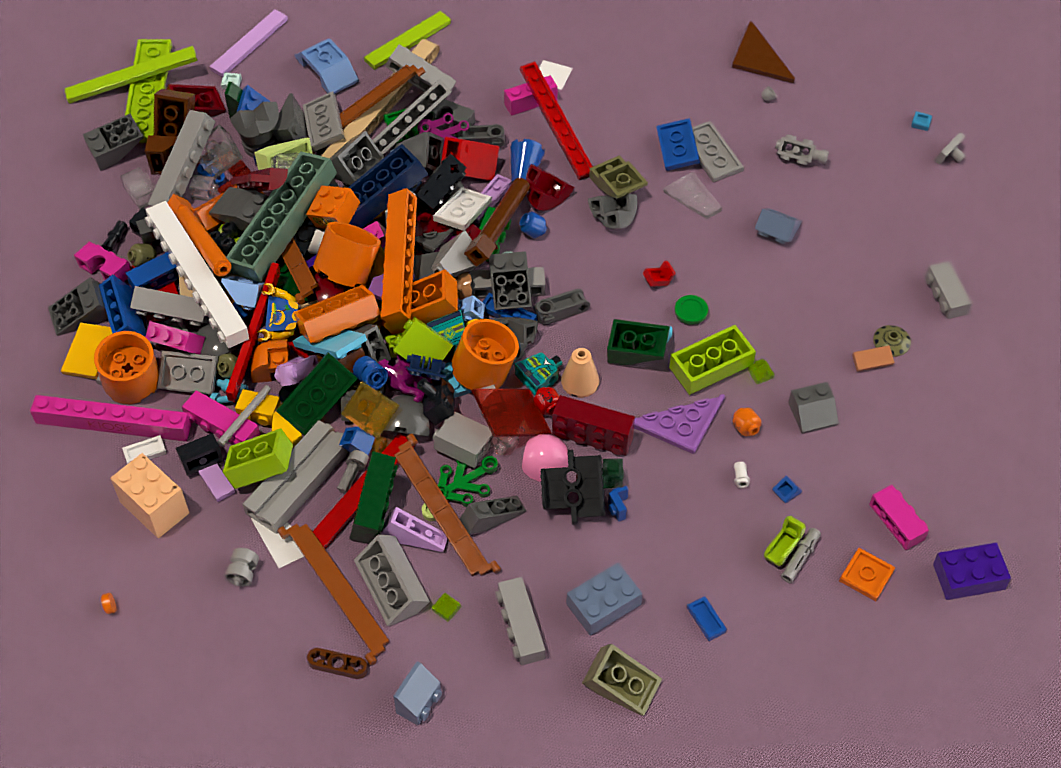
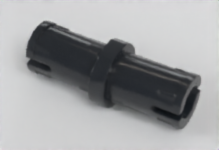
M121 220L116 222L114 228L108 232L107 239L101 245L103 249L108 250V252L113 251V248L121 241V236L128 227L126 222L122 221L121 223Z

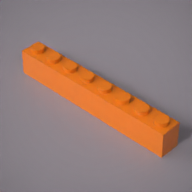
M407 188L389 194L387 204L384 276L382 280L383 292L381 296L382 308L380 314L381 318L391 326L407 322L411 319L417 197Z

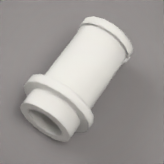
M736 462L734 464L736 477L734 483L739 488H745L750 482V478L747 476L745 462Z

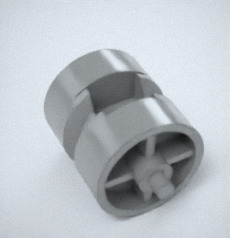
M248 548L234 549L230 559L232 563L227 567L225 579L234 584V586H249L254 574L252 571L257 566L259 556Z

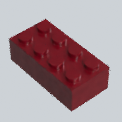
M560 395L552 414V435L560 439L572 440L578 444L593 446L595 449L607 450L616 455L627 456L633 439L635 416Z

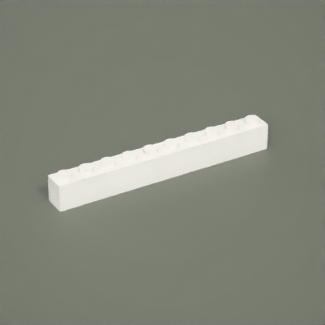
M164 201L147 208L145 220L148 227H152L155 238L161 240L160 244L163 251H168L170 262L172 265L176 264V270L180 277H184L187 289L193 291L192 295L195 302H200L201 311L204 316L208 315L210 318L208 320L212 329L218 331L217 336L220 342H225L229 349L248 340L249 334L245 323L168 203Z

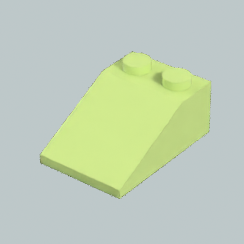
M308 137L268 146L254 152L258 170L266 168L289 169L301 151L313 154Z

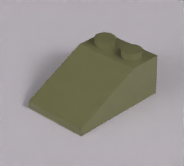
M609 644L599 649L582 684L598 695L644 716L662 678L613 644Z

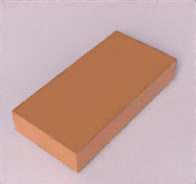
M890 346L857 351L852 354L857 372L890 366L895 363Z

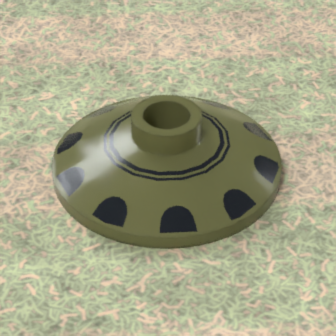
M885 325L876 330L873 343L876 348L890 346L892 356L898 357L904 355L910 349L911 338L901 327Z

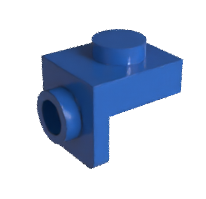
M627 486L617 487L609 492V511L612 516H616L618 522L626 519L627 509L623 500L628 498L629 489Z

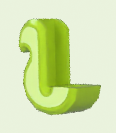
M793 516L785 518L783 528L764 552V558L778 567L786 562L787 557L795 550L806 530V525Z

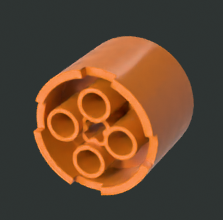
M330 222L325 229L313 268L316 272L320 273L322 271L333 282L350 287H355V284H363L365 286L381 242L375 235L360 227L342 222Z
M478 319L469 323L463 331L451 361L453 375L456 380L472 391L495 385L496 390L504 384L519 350L517 337L506 325L495 320Z
M120 331L107 336L99 343L94 353V363L103 390L112 400L122 404H135L156 391L159 369L152 345L146 337L133 331Z

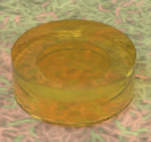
M378 436L373 442L371 452L382 453L387 447V439Z

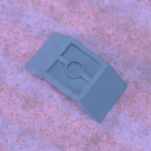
M330 38L294 55L303 67L309 64L320 76L321 86L327 93L333 91L336 94L359 82L348 57Z

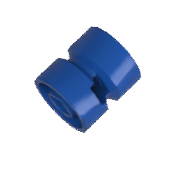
M369 356L359 358L353 366V374L372 390L381 388L388 379L387 370Z

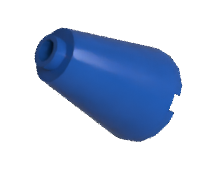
M518 139L511 143V183L516 178H524L526 180L531 164L539 167L545 153V149L541 148L542 145L530 139H523V142H518Z

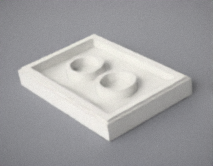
M461 187L433 215V221L464 231L492 202V197Z

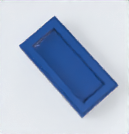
M705 596L687 605L688 611L708 641L727 632V628Z

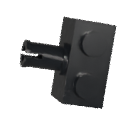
M426 378L421 379L417 384V388L424 393L423 415L434 425L454 415L453 386L443 378L432 384Z

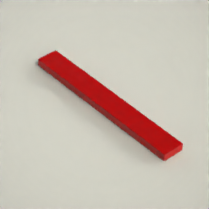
M532 62L520 66L521 74L578 179L590 176V168L593 166L537 63Z
M271 263L265 283H270L274 287H276L281 274L278 263ZM264 285L262 291L268 292V286ZM260 294L248 328L249 339L242 344L226 389L228 401H236L259 336L257 332L261 330L267 313L268 297L272 296L271 294Z
M399 433L382 454L395 457L394 455L400 452L398 447L408 441L406 436ZM366 471L312 531L324 549L329 546L355 516Z

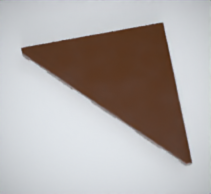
M750 21L732 63V68L794 84L795 77L754 23Z

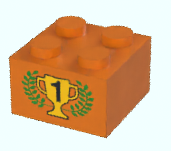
M322 185L306 215L316 228L326 229L327 224L330 222L349 224L360 204V200L351 188Z

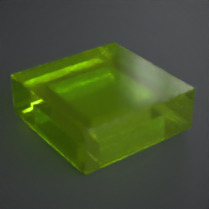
M444 593L432 606V611L449 622L461 608V604Z

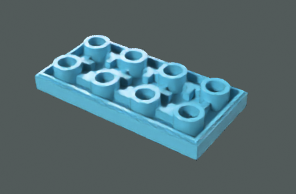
M344 329L338 335H329L318 343H310L301 335L293 340L294 347L305 351L309 350L324 355L329 352L336 359H342L349 351L360 348L367 338L363 333Z

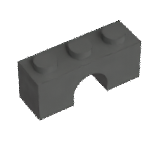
M443 99L423 118L435 121L442 118L444 114L450 113L454 116V122L450 124V127L458 125L462 120L467 121L470 126H473L475 123V110Z

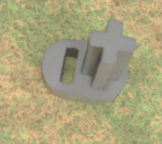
M353 450L346 461L348 466L337 487L339 492L346 494L358 470L365 468L369 460V456L359 450Z

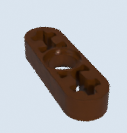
M313 648L307 654L308 664L315 670L353 679H362L368 672L367 663L361 657L322 648ZM317 655H320L321 659H318L317 662H314L313 658H316ZM335 659L343 661V665L339 668H334L331 664ZM361 665V669L355 672L353 667Z

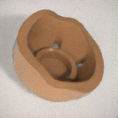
M469 272L462 273L456 277L459 300L472 295L471 275Z

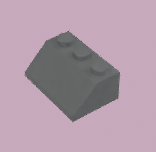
M366 131L352 137L330 157L337 172L334 179L351 185L384 158Z

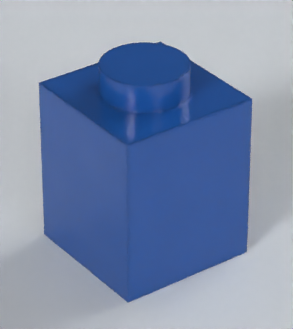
M348 427L345 429L339 445L350 453L353 450H359L368 455L372 450L375 438L360 427Z

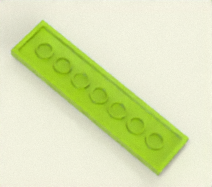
M138 39L134 65L171 53V39ZM168 71L130 83L125 115L131 114L144 138L139 143H147L148 135H154V94L161 89H165Z

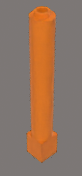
M173 193L167 203L189 238L215 275H227L231 270V263L195 216V209L190 202Z

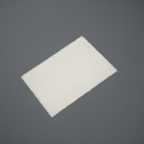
M251 518L278 568L304 557L290 536L282 539L279 533L275 534ZM288 522L284 525L286 530L292 527Z

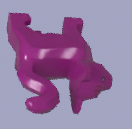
M397 355L399 361L394 366L388 365L389 361L386 359L378 362L387 370V382L392 388L400 390L405 394L416 396L413 401L417 403L424 399V393L417 388V384L423 378H426L432 384L433 379L427 377V374L415 376L408 373L404 366H409V363L400 355Z

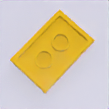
M80 323L62 366V374L97 379L98 372L94 363V353L99 343L112 334L111 327Z

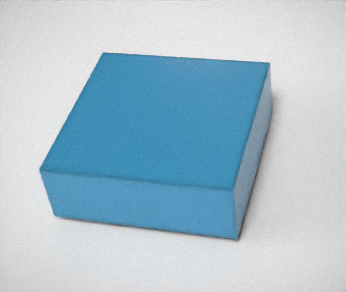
M916 111L911 127L928 131L932 115Z

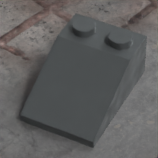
M289 93L279 112L277 124L271 130L279 144L308 137L304 112L293 93Z
M229 187L209 211V215L225 223L234 222L239 230L245 231L269 196L256 190Z

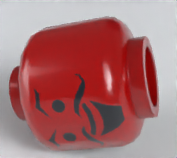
M542 387L536 392L534 403L541 414L552 416L559 395L552 387Z

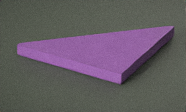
M721 394L716 398L694 401L693 404L671 407L666 411L658 413L656 411L644 414L642 417L635 418L634 428L694 454L725 400V395Z

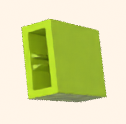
M416 317L406 322L403 327L405 331L401 336L398 334L392 342L394 345L393 351L407 359V355L411 354L421 356L419 367H421L423 356H425L424 368L427 366L428 358L431 357L429 369L431 368L432 358L443 361L453 347L451 341Z

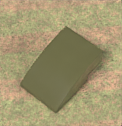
M620 155L590 168V179L604 193L618 199L648 185V182L630 161L625 162Z

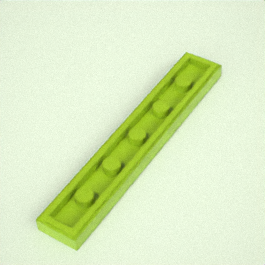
M439 11L364 56V61L375 70L388 62L389 57L399 44L410 49L420 43L421 40L450 25L451 19L442 11Z

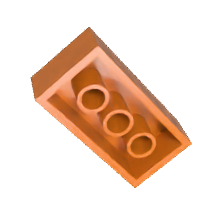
M445 269L413 282L411 320L416 317L426 324L458 311L457 280ZM382 319V325L393 335L405 331L403 327L406 322L391 326Z
M363 284L293 312L300 333L310 343H318L329 335H338L344 329L355 328L359 323L372 321L376 316L381 315L374 294Z

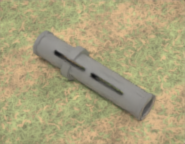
M809 528L803 541L798 543L797 551L781 574V578L788 583L793 582L808 555L814 551V545L821 536L820 531L815 528Z

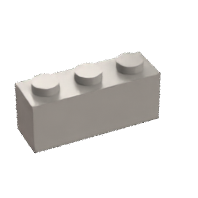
M950 261L930 265L927 274H925V280L930 285L934 298H937L941 312L945 314L947 319L968 315L972 302Z

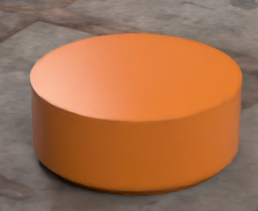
M110 592L102 594L101 603L105 613H115L116 604L113 595Z

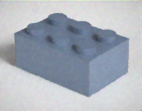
M618 562L568 592L566 605L591 636L640 606L643 593Z

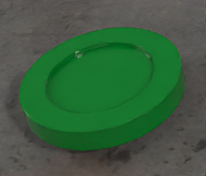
M686 295L677 300L675 315L683 323L698 324L706 319L708 305L699 296Z

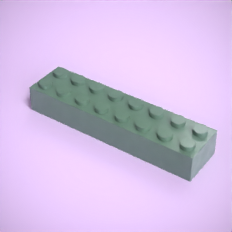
M302 151L298 154L288 169L285 183L272 191L226 256L231 263L230 271L232 274L262 283L269 272L271 263H276L306 219V213L322 185L328 186L337 174L330 158Z

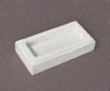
M160 435L122 448L127 464L141 453L150 460L167 454Z

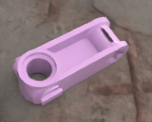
M315 355L307 358L296 357L284 364H280L275 370L274 377L281 386L299 383L317 365V358Z

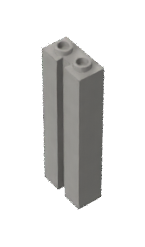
M319 420L292 449L288 470L283 474L265 479L243 503L245 514L277 534V530L289 521L349 453V451L339 445L344 433H335L334 428L330 424H324Z

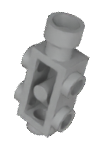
M789 134L786 137L782 136L781 140H777L775 149L778 150L777 154H781L780 158L790 160L792 157L797 159V163L807 165V162L811 163L812 160L826 164L829 151L824 149L822 151L817 150V145H813L814 141L803 139L802 142L796 140V136ZM787 144L792 145L791 150L786 149ZM804 148L809 150L808 155L803 154Z

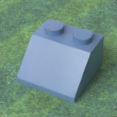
M232 275L222 278L221 283L236 304L243 305V309L254 310L265 281L261 283Z

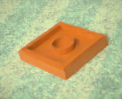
M858 548L841 575L839 582L876 601L896 567Z

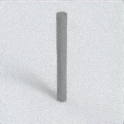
M268 385L262 388L217 441L220 446H224L268 395L271 391Z

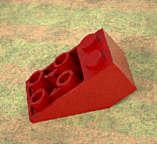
M445 137L441 162L446 156L452 154L467 167L464 171L466 177L492 180L496 173L500 146Z

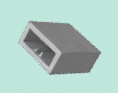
M454 412V415L445 419L440 430L437 429L433 435L434 449L475 468L492 447V443L494 444L495 430Z

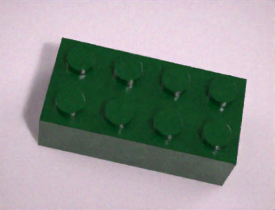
M372 452L349 539L369 544L378 534H381L385 521L384 517L389 505V497L394 485V477L398 469V465H395L396 457Z

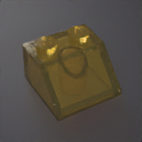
M362 381L341 415L364 431L379 438L399 407V404Z

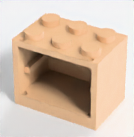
M143 453L110 478L120 503L158 539L189 514L182 489Z

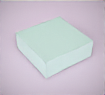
M224 73L221 88L226 89L228 81L233 82L239 87L242 79L241 74Z

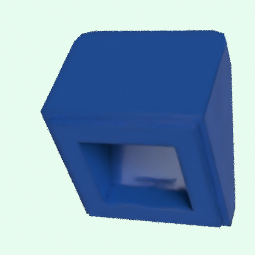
M787 475L772 489L785 503L802 492L797 484Z

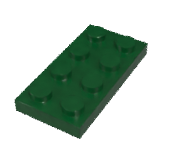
M327 352L281 403L276 412L303 435H306L358 378Z

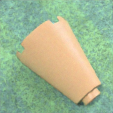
M578 348L573 351L561 377L562 387L567 394L577 395L579 398L592 395L599 385V376L591 353L585 348Z

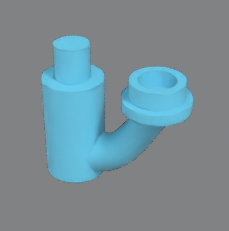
M218 379L216 386L221 387V390L226 392L230 379ZM241 384L236 400L239 399L243 389L248 390L247 385ZM218 392L212 393L210 396L211 399L220 404L232 402L228 401L227 396H221Z

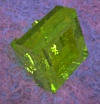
M764 359L757 360L748 367V371L756 384L774 378V372Z

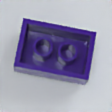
M997 542L939 552L933 563L946 600L1002 591L1006 589L1011 580Z

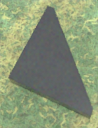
M450 228L446 232L423 233L422 236L415 237V246L429 253L438 252L441 246L454 235V230Z

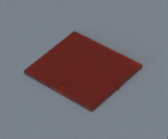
M530 389L472 390L493 437H523L552 434L543 415L534 403V397Z

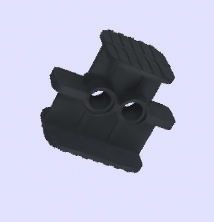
M568 450V467L542 468L540 478L543 510L571 508L572 525L578 524V517L605 516L601 455L574 457V451ZM570 471L575 472L578 476L577 481L574 483L567 480V473ZM576 492L579 495L578 502H570L568 494Z

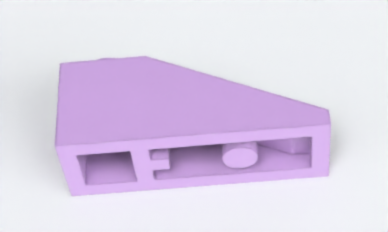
M397 507L386 518L381 532L382 535L396 536L400 544L439 552L444 551L447 537L443 531Z

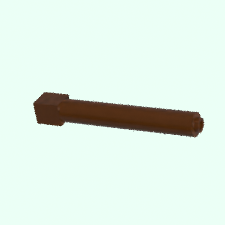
M516 178L512 182L478 237L471 241L464 252L476 267L489 259L496 248V241L527 194L530 185L524 178Z

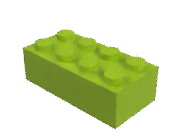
M733 325L671 354L669 368L687 393L691 395L753 365L756 351L738 327Z

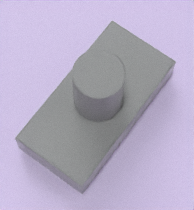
M960 132L940 152L934 161L940 165L950 155L960 163L966 155L957 146L965 138V135Z

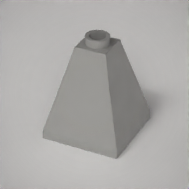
M465 230L441 246L431 267L433 274L445 269L456 278L460 274L470 272L476 268L464 254L472 241Z

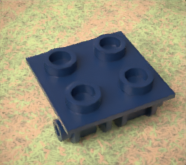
M407 355L406 362L409 363V366L404 367L411 375L421 376L424 373L427 374V377L435 380H440L441 377L446 378L443 373H440L441 369L444 370L446 362H442L441 359L432 358L431 368L429 369L431 357L428 358L427 366L424 368L425 356H423L421 367H419L421 356Z

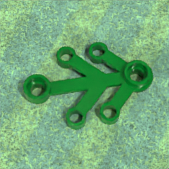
M485 457L482 460L481 467L465 476L463 474L468 465L465 463L461 464L457 460L454 480L447 486V479L452 476V468L449 465H443L440 468V479L437 486L447 500L461 502L464 507H467L469 503H473V496L469 493L464 495L452 493L453 491L459 489L476 492L483 498L490 495L489 485L469 482L485 473L492 474L496 472L498 461L495 457Z

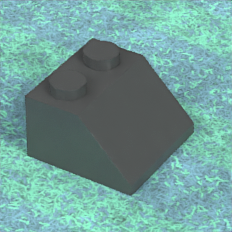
M828 382L791 390L788 404L802 434L838 426L835 397Z

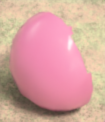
M539 434L527 441L523 454L522 470L529 478L541 482L542 468L568 467V449L560 438L551 434Z

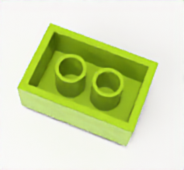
M280 428L229 447L223 474L235 489L283 474L288 470L293 444Z

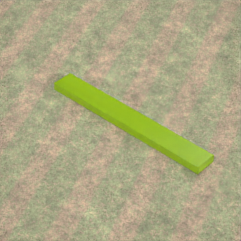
M193 46L67 87L65 88L67 101L70 104L196 62L198 59Z

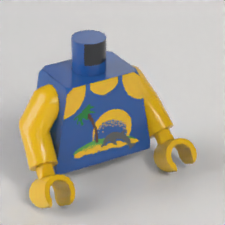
M270 283L263 284L268 286L269 291H261V293L264 295L271 294L272 296L268 297L266 327L257 332L262 333L264 338H259L258 341L263 342L267 339L269 341L284 340L293 336L294 332L299 331L293 312L300 310L301 305L287 291L276 288Z

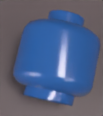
M535 212L525 213L519 222L521 231L532 238L542 236L547 229L545 218Z

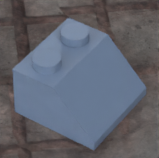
M763 208L755 229L759 230L758 234L769 237V235L776 237L775 241L785 244V242L792 241L802 220L771 208Z
M418 661L393 696L396 714L417 726L422 720L425 721L427 719L433 702L437 703L442 695L440 682Z

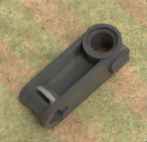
M499 124L470 126L467 131H462V135L461 131L454 134L458 139L500 146V148L505 144L504 127Z
M578 288L542 299L535 304L534 310L536 311L538 323L548 325L585 312L590 308V302L585 299L583 290Z

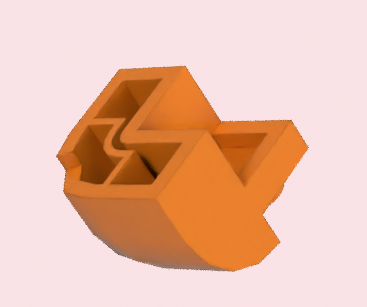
M288 339L266 341L254 348L251 356L252 383L272 382L271 373H275L278 365L290 361Z

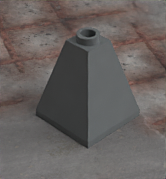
M423 132L396 144L393 150L400 144H403L420 161L425 169L434 171L442 160L444 138L430 132Z

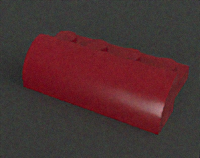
M266 168L252 171L247 175L231 178V185L259 192L275 190L285 183L288 169Z

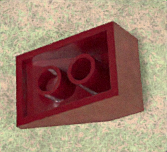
M168 84L166 90L195 94V111L207 113L210 117L226 112L216 86Z

